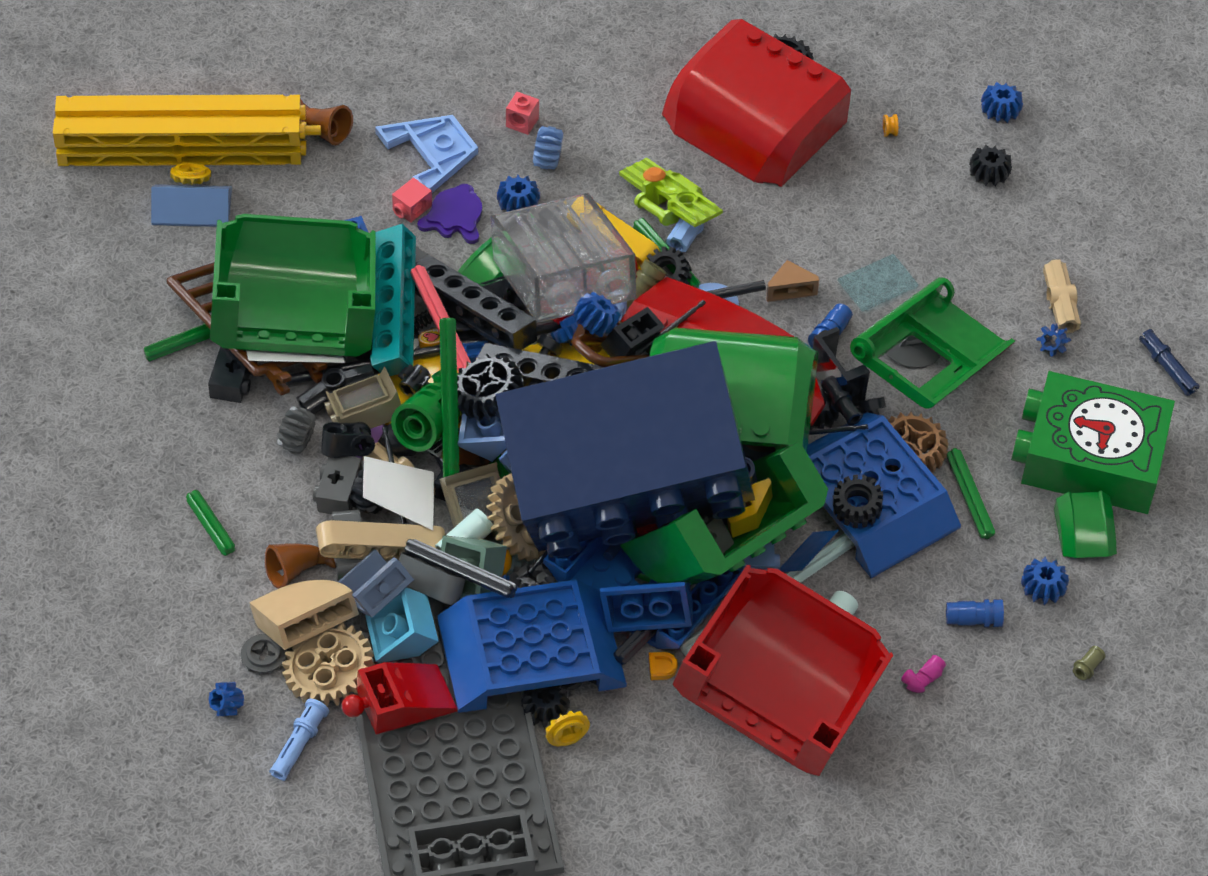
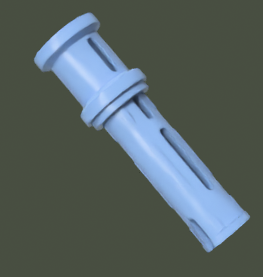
M307 699L305 710L300 718L295 719L292 735L269 770L273 777L282 781L286 780L308 740L318 733L317 727L323 717L328 716V707L316 699Z

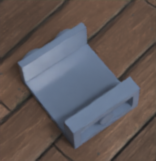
M374 549L338 582L353 591L352 596L355 598L358 611L373 618L414 579L397 558L393 557L387 563L379 552Z

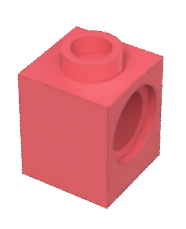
M516 92L506 107V127L529 135L539 119V99Z
M413 177L392 194L394 213L399 218L404 217L410 223L432 206V190Z

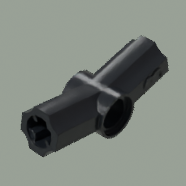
M369 363L345 371L340 368L326 370L322 375V381L296 398L298 404L313 414L317 413L325 407L324 403L329 402L326 391L330 394L334 390L374 376L373 366Z

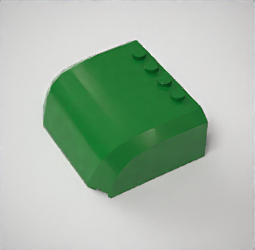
M241 214L235 216V220L222 223L221 220H217L210 340L220 347L228 349L355 357L371 350L375 317L376 231L372 230L369 233L358 229V224L354 222L330 219Z
M674 328L655 338L650 356L716 341L726 374L742 445L774 447L775 451L800 441L807 452L819 355L815 349L797 337Z
M798 441L752 461L755 466L758 482L770 479L773 497L759 527L733 537L734 544L724 553L720 550L697 509L681 515L666 526L639 537L636 533V537L633 540L620 546L647 577L658 583L689 582L690 585L697 584L719 576L727 570H730V572L736 571L745 565V558L748 556L754 558L766 551L764 545L769 542L773 545L787 536L785 531L791 528L794 531L807 523L805 518L824 506L828 488L803 445Z

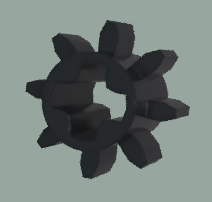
M410 364L408 367H404L398 375L402 380L399 383V387L404 394L412 397L421 388L429 384L428 380L431 375L422 365L416 364L413 367Z

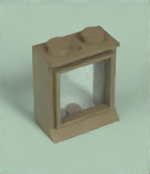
M385 367L380 375L377 374L334 390L330 394L326 391L329 402L324 403L332 422H364L370 429L391 422L394 411L401 405L397 390Z
M497 462L439 479L454 528L476 508L481 510L487 517L492 515V511L487 509L486 506L492 503L488 499V495L493 493L491 487L497 485L496 481L500 479ZM497 530L491 532L493 538L498 534Z

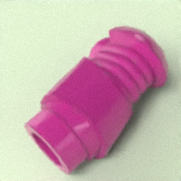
M933 655L917 674L913 670L908 669L901 677V681L908 685L906 689L909 691L923 693L927 685L942 676L946 663L939 656Z

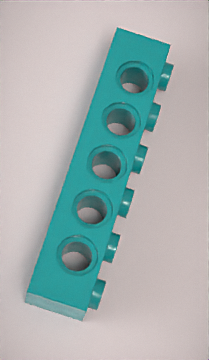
M403 223L376 232L375 317L370 360L374 369L381 373L385 367L389 376L399 374L404 367H408L410 364L413 366L415 282L410 272L411 269L415 268L416 236Z

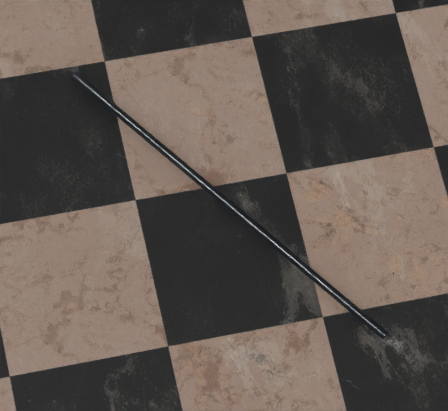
M764 280L707 292L721 298H728L766 290ZM556 322L537 325V336L552 333L561 328V325ZM484 336L460 340L462 344L480 341L496 344ZM440 344L414 349L413 360L440 355ZM369 358L329 366L321 371L324 373L330 368H340L345 371L369 364L371 360ZM309 371L290 374L292 379L286 382V385L313 381Z

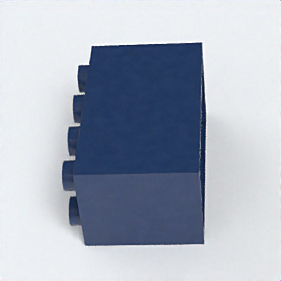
M716 341L495 394L522 522L539 552L547 550L550 558H564L577 554L581 551L580 542L602 537L603 544L618 545L629 542L636 537V528L657 524L658 529L694 509H697L698 513L711 511L714 519L735 517L745 512V502L755 500L729 386Z

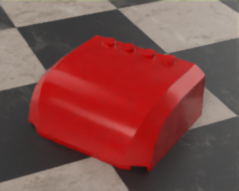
M736 19L731 20L679 72L667 95L662 116L665 117L670 125V129L676 136L751 181L762 184L763 182L773 183L782 187L847 123L851 88L840 75L747 21Z
M746 565L682 661L673 686L684 698L806 773L820 776L891 661L893 654L892 652L889 653L881 642V636L875 628L784 572L774 568H767V570L750 568L751 565Z

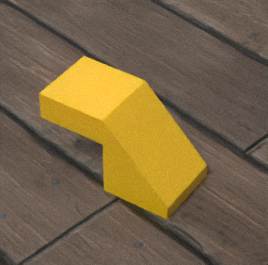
M769 478L752 484L755 500L745 502L747 505L745 512L738 516L727 518L728 530L732 538L759 527L773 497L772 484Z

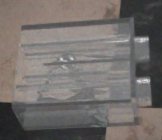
M589 193L491 215L493 260L537 323L572 315L578 301L586 293L591 294L595 292L599 296L603 295L607 300H611L612 304L637 299L635 253Z

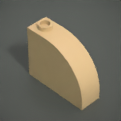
M310 580L294 583L249 602L258 628L284 650L359 615L355 598L352 596L353 591L344 584L330 580Z

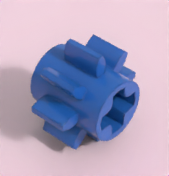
M1057 323L1051 325V330L1046 326L1041 328L1044 334L1036 338L1042 344L1040 351L1048 350L1050 351V356H1055L1057 349L1061 353L1067 351L1064 345L1071 341L1066 335L1067 328L1058 329ZM1053 335L1057 337V339L1055 340V344L1051 343Z
M236 682L215 683L216 689L209 693L210 708L217 711L218 717L238 715L237 709L244 705L243 690L236 688Z

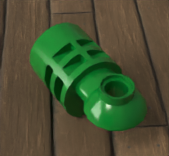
M441 370L432 375L434 383H429L421 388L420 391L396 408L392 415L391 425L394 435L403 446L413 451H426L442 439ZM458 409V424H459L460 421H461V419H462V413H461V411H459V409Z

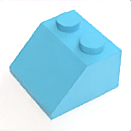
M406 587L373 618L365 615L375 661L378 663L420 656L439 642L428 596Z

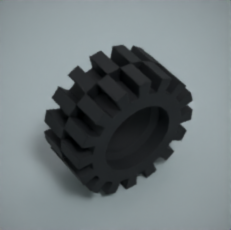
M665 246L662 247V252H659L658 249L653 250L655 252L654 256L649 253L647 256L649 261L661 268L669 264L675 265L676 270L669 278L688 285L690 284L687 279L692 278L690 273L692 269L681 251H676L674 247H670L668 250Z
M853 475V480H850L849 476L844 478V483L841 480L837 483V488L835 487L833 495L834 515L837 514L839 521L844 519V525L849 526L851 522L853 523V528H858V523H862L864 528L867 527L868 521L872 525L875 523L876 518L879 519L882 512L883 491L881 492L879 484L875 486L876 481L874 479L868 482L865 475L862 476V479H858V475ZM853 496H861L868 500V504L856 507L850 505L847 500Z

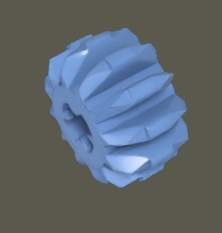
M542 126L539 129L533 155L534 166L547 170L555 169L558 166L563 141L562 130L551 126Z

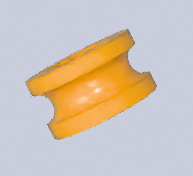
M887 114L883 115L884 137H888L889 134L898 136L899 124L897 114H893L892 117H888Z

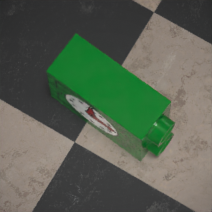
M1048 371L1044 391L1029 388L1022 414V420L1035 422L1034 431L1028 432L1019 429L1011 461L1025 464L1021 484L1061 494H1066L1067 492H1099L1102 490L1110 496L1112 506L1148 514L1158 482L1175 401Z

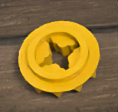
M184 162L170 169V177L177 183L182 182L183 185L202 184L209 181L211 170L200 163Z
M569 711L566 715L560 714V717L551 720V725L545 729L547 741L557 747L576 743L588 732L590 727L589 719L581 711L576 713Z

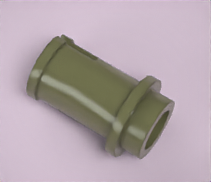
M1093 645L1090 647L1083 658L1076 660L1073 664L1074 675L1080 680L1090 679L1094 675V669L1105 659V652L1098 646Z

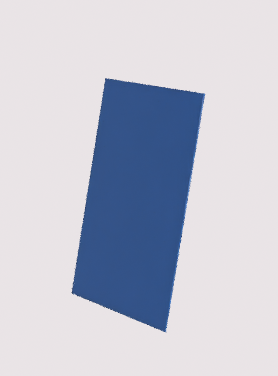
M839 530L812 532L780 567V571H802Z

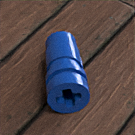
M836 304L808 336L810 347L813 348L814 336L823 330L838 327L840 335L853 316L851 309L844 304Z
M984 599L983 602H946V624H958V626L984 624V627H989L990 624H993V627H1003V599H993L992 602H989V599Z

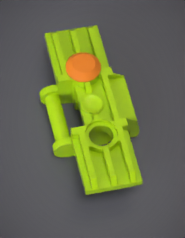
M647 157L619 171L621 177L642 191L635 197L634 204L638 208H644L656 216L664 226L674 224L681 218L693 227H697L723 213L721 208L703 196L702 189L680 173L664 170ZM667 201L668 209L663 210L658 205Z

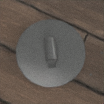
M908 336L886 353L894 362L910 368L930 366L941 356L915 336Z

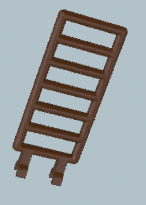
M214 262L169 276L166 280L168 286L209 329L211 328V315L209 313L212 311V301L201 305L195 298L213 293V282L188 290L182 283L213 274ZM229 349L254 376L266 375L280 396L290 393V388L286 385V382L291 381L292 376L281 369L300 362L270 361L258 365L255 361H248L246 350ZM301 362L309 371L315 383L322 381L323 373L321 370L327 368L326 362Z

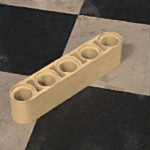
M330 520L318 524L316 534L320 554L324 557L364 559L370 552L376 549L384 560L390 561L393 557L399 560L401 552H405L404 548L408 539H416L436 548L435 544L445 535V530L440 526H433V530L422 525Z

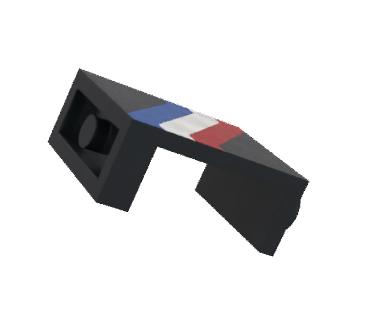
M839 328L823 330L814 336L813 349L819 353L816 376L821 383L825 378L834 376L843 390L850 393L853 404L858 406L859 401L866 399L870 371L865 365L845 371L836 358Z

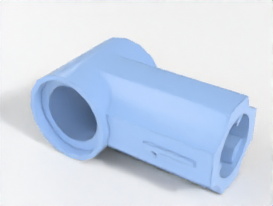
M680 218L666 240L667 245L674 247L676 251L686 252L697 234L703 231L704 223L693 227Z

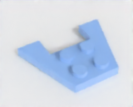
M453 115L375 127L376 135L387 149L406 141H411L431 167V169L413 177L432 190V193L478 154V146Z

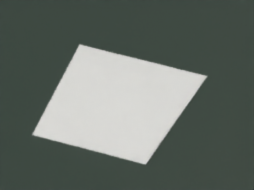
M364 456L363 498L433 530L434 472Z

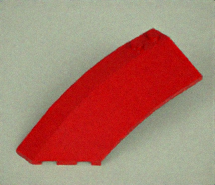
M667 276L634 300L620 320L624 322L648 307L665 326L664 330L691 308L697 306L700 301L704 300L706 304L697 309L694 314L676 328L794 337L775 324L735 303ZM817 379L815 380L811 426L825 407Z

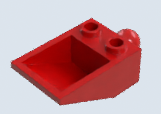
M384 662L358 669L356 688L358 695H348L342 701V711L348 717H358L365 709L376 735L457 712V706L437 664Z

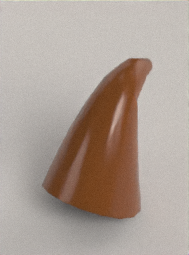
M300 98L301 105L306 106V120H302V122H307V125H321V135H318L319 137L335 146L348 137L353 126V114L348 106L340 105L325 109L310 108Z
M285 543L270 544L266 548V573L273 586L277 589L287 586L301 572L317 564H326L329 567L336 568L334 558L322 556L319 547L314 545ZM283 569L284 575L281 576L277 571Z

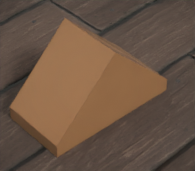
M787 260L768 282L766 300L770 302L817 295L819 277Z

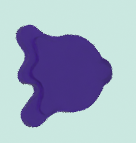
M460 184L457 187L446 189L435 197L430 212L418 220L417 227L423 232L436 230L444 238H450L455 232H459L467 243L475 244L479 241L476 225L482 216V202L474 192V188L469 184Z

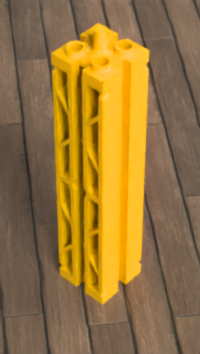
M300 95L56 96V118H54L53 126L58 166L177 165L184 162H196L203 165H301V156H306V141H302V139H305L307 135H321V125H307V122H302V120H306V106L301 105Z

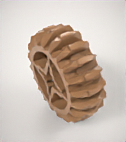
M900 412L897 418L891 416L888 422L899 435H902L901 437L933 474L936 468L940 469L948 452L946 431L941 430L940 423L933 424L932 417L924 419L922 413L919 416H914L910 412L908 416H905ZM928 448H933L928 453L922 454L923 452L927 451ZM888 465L891 466V472L899 470V467L896 465Z

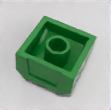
M496 235L483 243L466 260L458 272L479 284L521 269L526 270L525 263L522 261L525 257L522 252L516 250L502 239L500 235Z
M1102 490L1086 493L1067 492L1056 499L1054 513L1063 556L1086 558L1109 557L1117 554L1111 498Z

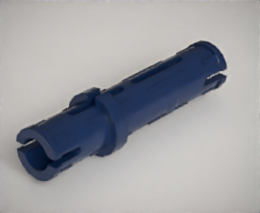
M1152 329L1143 332V336L1139 337V341L1152 354L1151 358L1154 362H1159L1186 396L1197 392L1196 390L1199 389L1200 385L1171 353V348L1167 344H1163Z

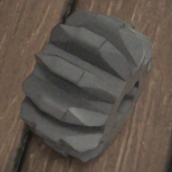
M291 407L286 412L279 426L277 444L287 451L300 454L307 447L314 433L313 430L316 425L315 415L302 407Z

